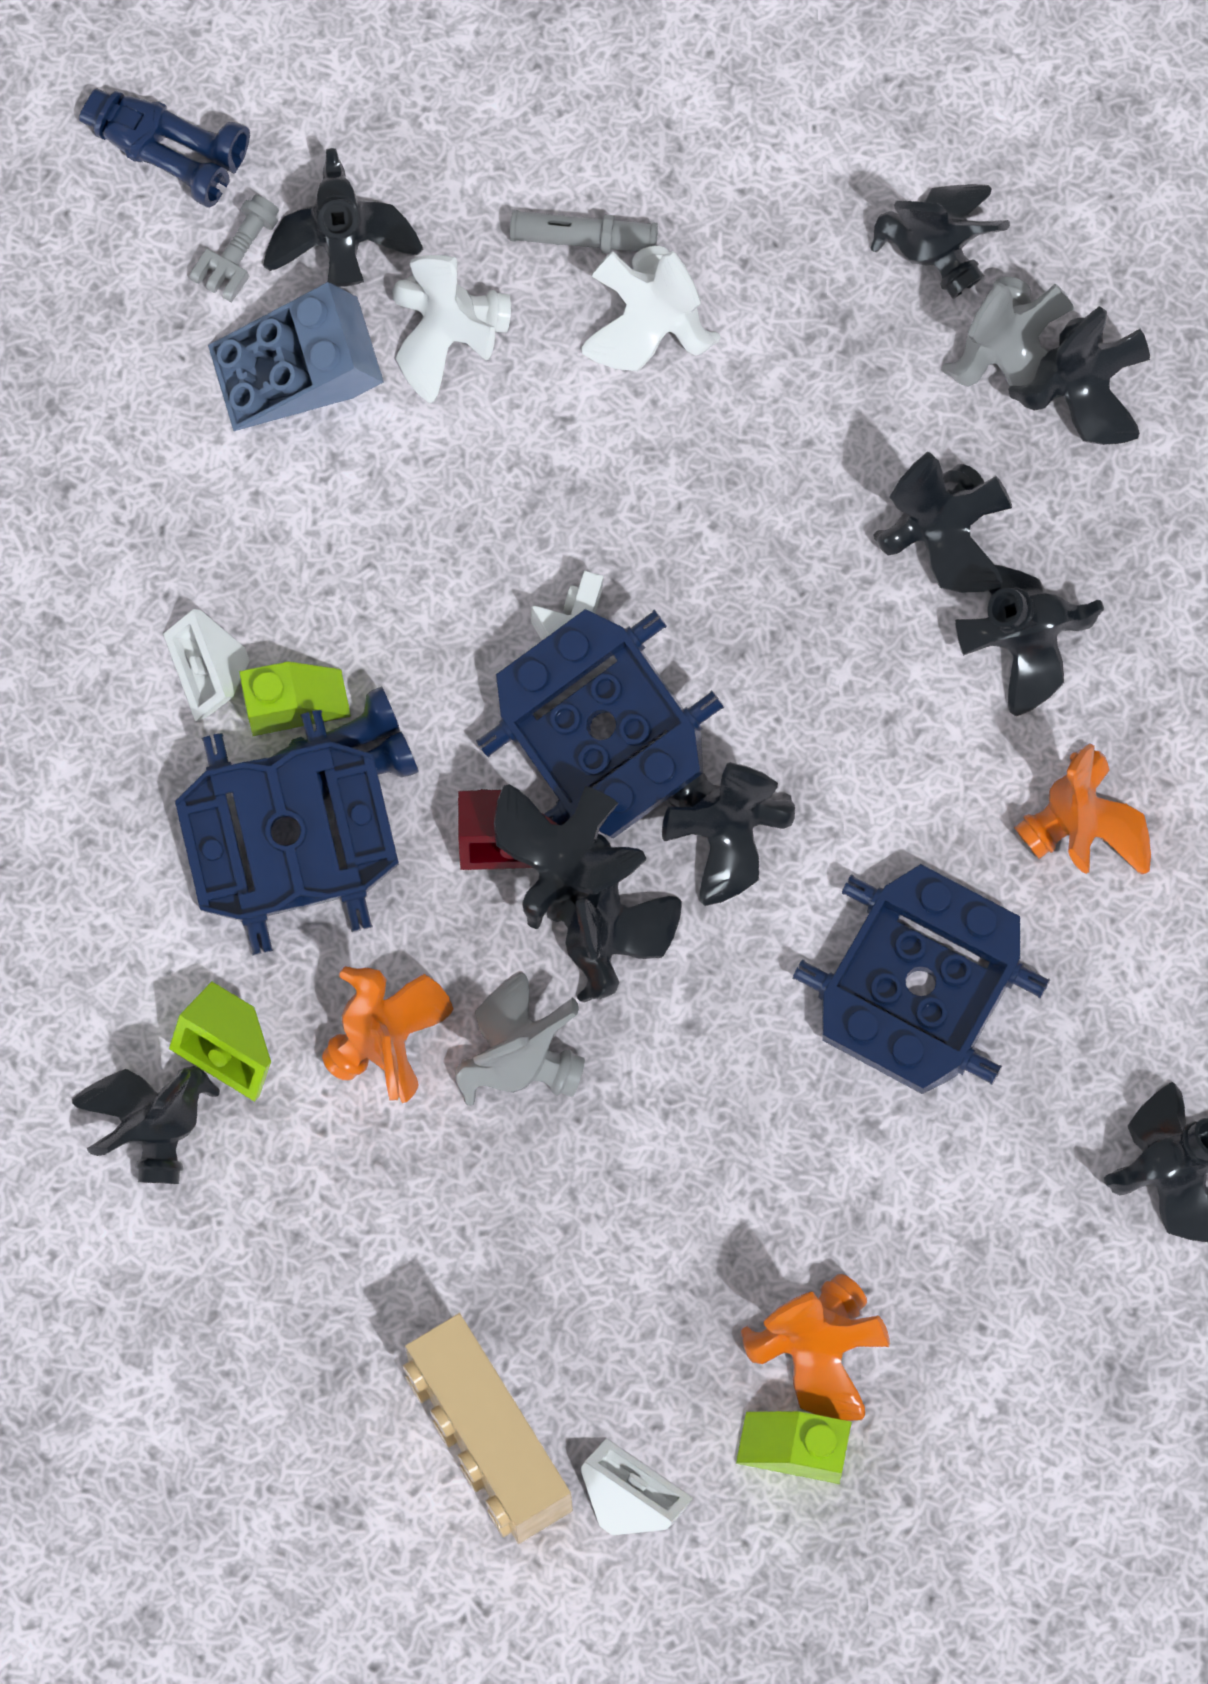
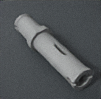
M513 210L510 224V241L601 248V253L604 254L611 253L612 249L638 252L643 248L656 246L658 223L615 220V215L606 214L604 219Z

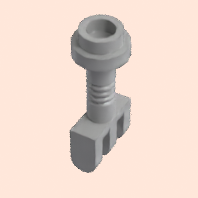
M257 194L254 195L252 200H245L240 210L246 218L223 254L220 256L206 248L190 274V279L200 284L205 279L209 269L213 270L214 272L206 285V288L213 293L217 292L226 278L230 281L224 289L222 298L231 303L250 277L245 269L238 266L244 257V253L247 252V249H249L252 241L255 240L263 226L273 230L278 222V219L275 217L279 212L277 206Z

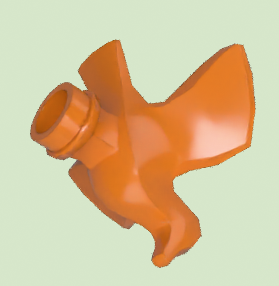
M1088 744L1080 749L1078 753L1074 752L1070 755L1071 763L1067 769V775L1054 782L1050 788L1049 804L1046 808L1035 815H1025L1023 817L1024 820L1015 826L1014 829L1024 842L1028 844L1038 859L1048 852L1053 853L1056 849V844L1062 838L1069 835V856L1074 865L1081 872L1087 874L1090 872V846L1094 838L1099 837L1113 847L1134 870L1140 874H1146L1150 871L1151 849L1145 815L1127 804L1105 800L1096 796V788L1110 769L1105 755L1100 751H1095V745Z
M345 966L340 971L339 977L350 983L356 989V993L347 1002L342 1013V1024L346 1034H338L329 1040L328 1046L322 1054L323 1063L332 1075L341 1080L348 1081L366 1071L369 1060H371L385 1071L389 1101L398 1100L400 1097L401 1102L406 1103L414 1096L419 1084L407 1060L405 1041L410 1033L444 1021L454 1010L450 998L440 984L426 974H423L407 983L395 995L383 1000L387 979L381 971L372 968L356 969Z
M837 1274L831 1281H826L822 1285L819 1298L814 1292H808L777 1308L763 1321L766 1327L764 1331L754 1332L748 1326L741 1330L744 1350L752 1363L764 1364L783 1353L792 1355L794 1364L793 1385L801 1409L816 1415L846 1421L862 1420L864 1418L865 1406L856 1387L841 1364L842 1355L844 1352L855 1347H889L890 1338L880 1316L856 1319L860 1315V1310L866 1306L867 1298L854 1280L844 1274Z

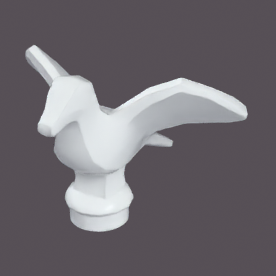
M662 246L643 248L632 259L633 270L614 252H611L594 270L592 277L617 291L626 303V308L622 316L597 331L585 341L582 346V354L593 361L614 369L639 371L654 355L661 339L667 332L674 333L685 350L693 355L706 352L712 345L720 341L719 333L709 332L702 327L697 307L701 304L700 297L685 265L674 251L669 252Z
M424 255L411 259L410 266L414 276L397 281L392 290L393 300L397 305L420 311L423 315L419 325L404 340L395 359L405 379L414 391L428 403L434 402L437 398L449 346L455 341L467 343L482 358L489 360L495 343V332L506 333L508 331L511 315L509 294L490 290L483 296L469 295L463 287L457 284V259L446 255Z

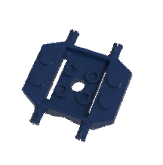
M584 609L496 674L502 719L499 721V725L480 739H477L476 742L488 758L511 740L520 743L559 799L556 801L557 805L544 813V815L558 825H563L575 814L585 786L592 787L619 803L599 828V832L614 839L703 774L702 733L700 732L703 728L700 724L725 707L711 690L709 694L691 707L683 708L664 683L651 661L643 652L646 648L643 643L667 627L655 609L632 627L628 626L626 629ZM611 656H615L617 659L616 663L541 718L536 719L534 716L536 711ZM601 713H610L616 721L614 733L605 740L595 739L591 734L590 728L592 720Z
M322 710L312 711L316 731L313 729L310 713L307 712L300 715L308 742L305 744V748L292 750L269 758L232 765L231 761H228L223 733L213 734L217 749L216 755L211 736L203 737L202 741L209 767H206L207 771L175 800L200 910L241 921L243 926L247 927L252 956L262 954L258 934H260L264 952L274 951L266 923L268 916L342 899V902L346 903L351 932L361 930L357 916L358 910L363 929L372 928L373 925L371 924L365 899L367 892L399 865L374 755L331 742L330 738H327ZM325 771L348 868L341 871L317 774ZM229 793H233L255 887V891L249 892L227 798ZM282 817H291L300 825L301 833L295 843L288 846L277 844L272 837L273 824Z
M922 864L887 884L883 889L880 887L877 889L851 874L848 878V883L846 882L842 890V894L868 906L867 913L869 915L835 974L831 972L828 974L802 959L799 963V968L797 967L792 978L818 991V998L823 1000L822 1041L921 1094L958 1076L959 1073L963 1075L965 1070L993 1085L1002 1065H998L977 1054L973 1048L989 1017L995 1010L1007 987L1011 989L1015 984L1041 999L1050 982L1049 978L1047 979L1024 967V963L1020 962V916ZM900 916L990 962L988 968L986 969L972 962L966 957L899 923ZM916 971L927 972L935 981V989L925 996L915 995L906 986L907 977Z

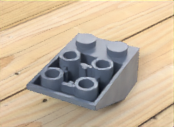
M329 282L208 345L233 431L353 399L384 383L358 297Z

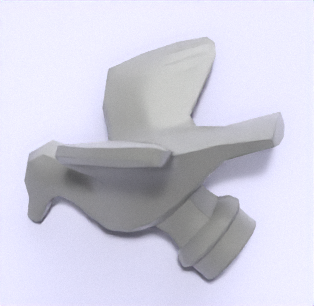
M1014 277L997 279L969 328L962 358L954 363H945L942 366L944 374L951 376L959 384L969 387L978 383L988 366L995 363L1003 371L1009 386L1030 384L1036 376L1041 359L1049 352L1040 345L1039 335L1050 322L1074 310L1072 302L1066 293L1057 284H1054L1037 300L1031 303V289L1027 283Z
M519 972L491 993L475 1011L480 1032L491 1048L474 1056L473 1059H463L455 1070L456 1081L463 1093L464 1102L469 1106L474 1105L476 1089L479 1086H488L514 1093L526 1088L533 1081H541L551 1086L552 1093L556 1096L564 1094L573 1097L582 1076L585 1058L574 1055L571 1050L555 1053L551 1052L549 1048L555 1033L578 1014L579 1007L577 1001L572 997L550 1015L534 1022L528 1018L529 982L524 973Z

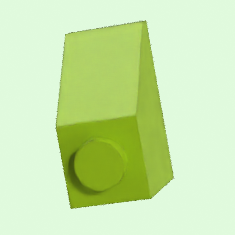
M288 661L239 671L252 736L302 727L304 725L300 715L307 712L310 713L312 724H315L312 712L315 710H322L324 722L351 717L341 669Z
M211 981L179 1015L169 1050L255 1102L261 1094L271 1064L255 1007Z
M800 1411L746 1412L736 1464L840 1484L852 1422Z

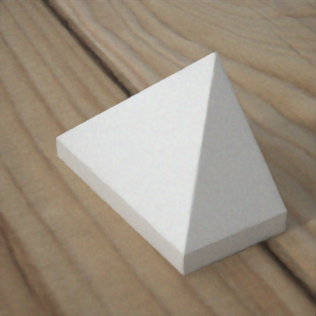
M193 609L163 633L193 717L195 721H199L209 717L233 698L241 681L239 671L246 670L250 660L243 645L204 612Z
M607 1438L585 1460L580 1469L598 1524L611 1535L669 1529L693 1499V1497Z

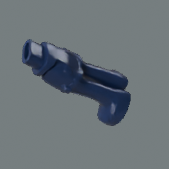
M98 88L92 91L79 115L80 122L94 128L96 137L104 140L107 139L126 153L127 158L134 162L144 161L186 183L191 187L192 198L207 208L217 204L223 193L216 186L220 183L227 188L230 183L227 171L233 174L237 172L245 158L250 140V129L238 122H227L218 133H214L197 127L167 110V106L160 101L149 102L132 96H124L123 93L118 91L108 94ZM164 137L199 153L214 163H200L160 144Z
M382 686L371 690L366 695L362 715L341 727L326 732L327 738H330L331 742L350 748L388 737L378 747L367 751V753L374 755L378 775L392 773L402 778L419 772ZM303 737L292 739L288 747L280 750L273 756L305 748V744L308 743L307 739ZM325 771L317 774L323 800H326L330 792Z

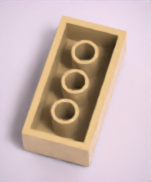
M458 1313L405 1345L409 1362L402 1366L407 1374L405 1378L421 1404L430 1399L434 1405L430 1412L434 1418L432 1422L448 1448L456 1443L462 1451V1453L457 1455L461 1462L459 1466L475 1493L483 1488L486 1490L490 1497L485 1500L489 1508L487 1512L501 1536L504 1538L512 1533L517 1543L520 1544L571 1513L573 1508L570 1490L462 1315Z

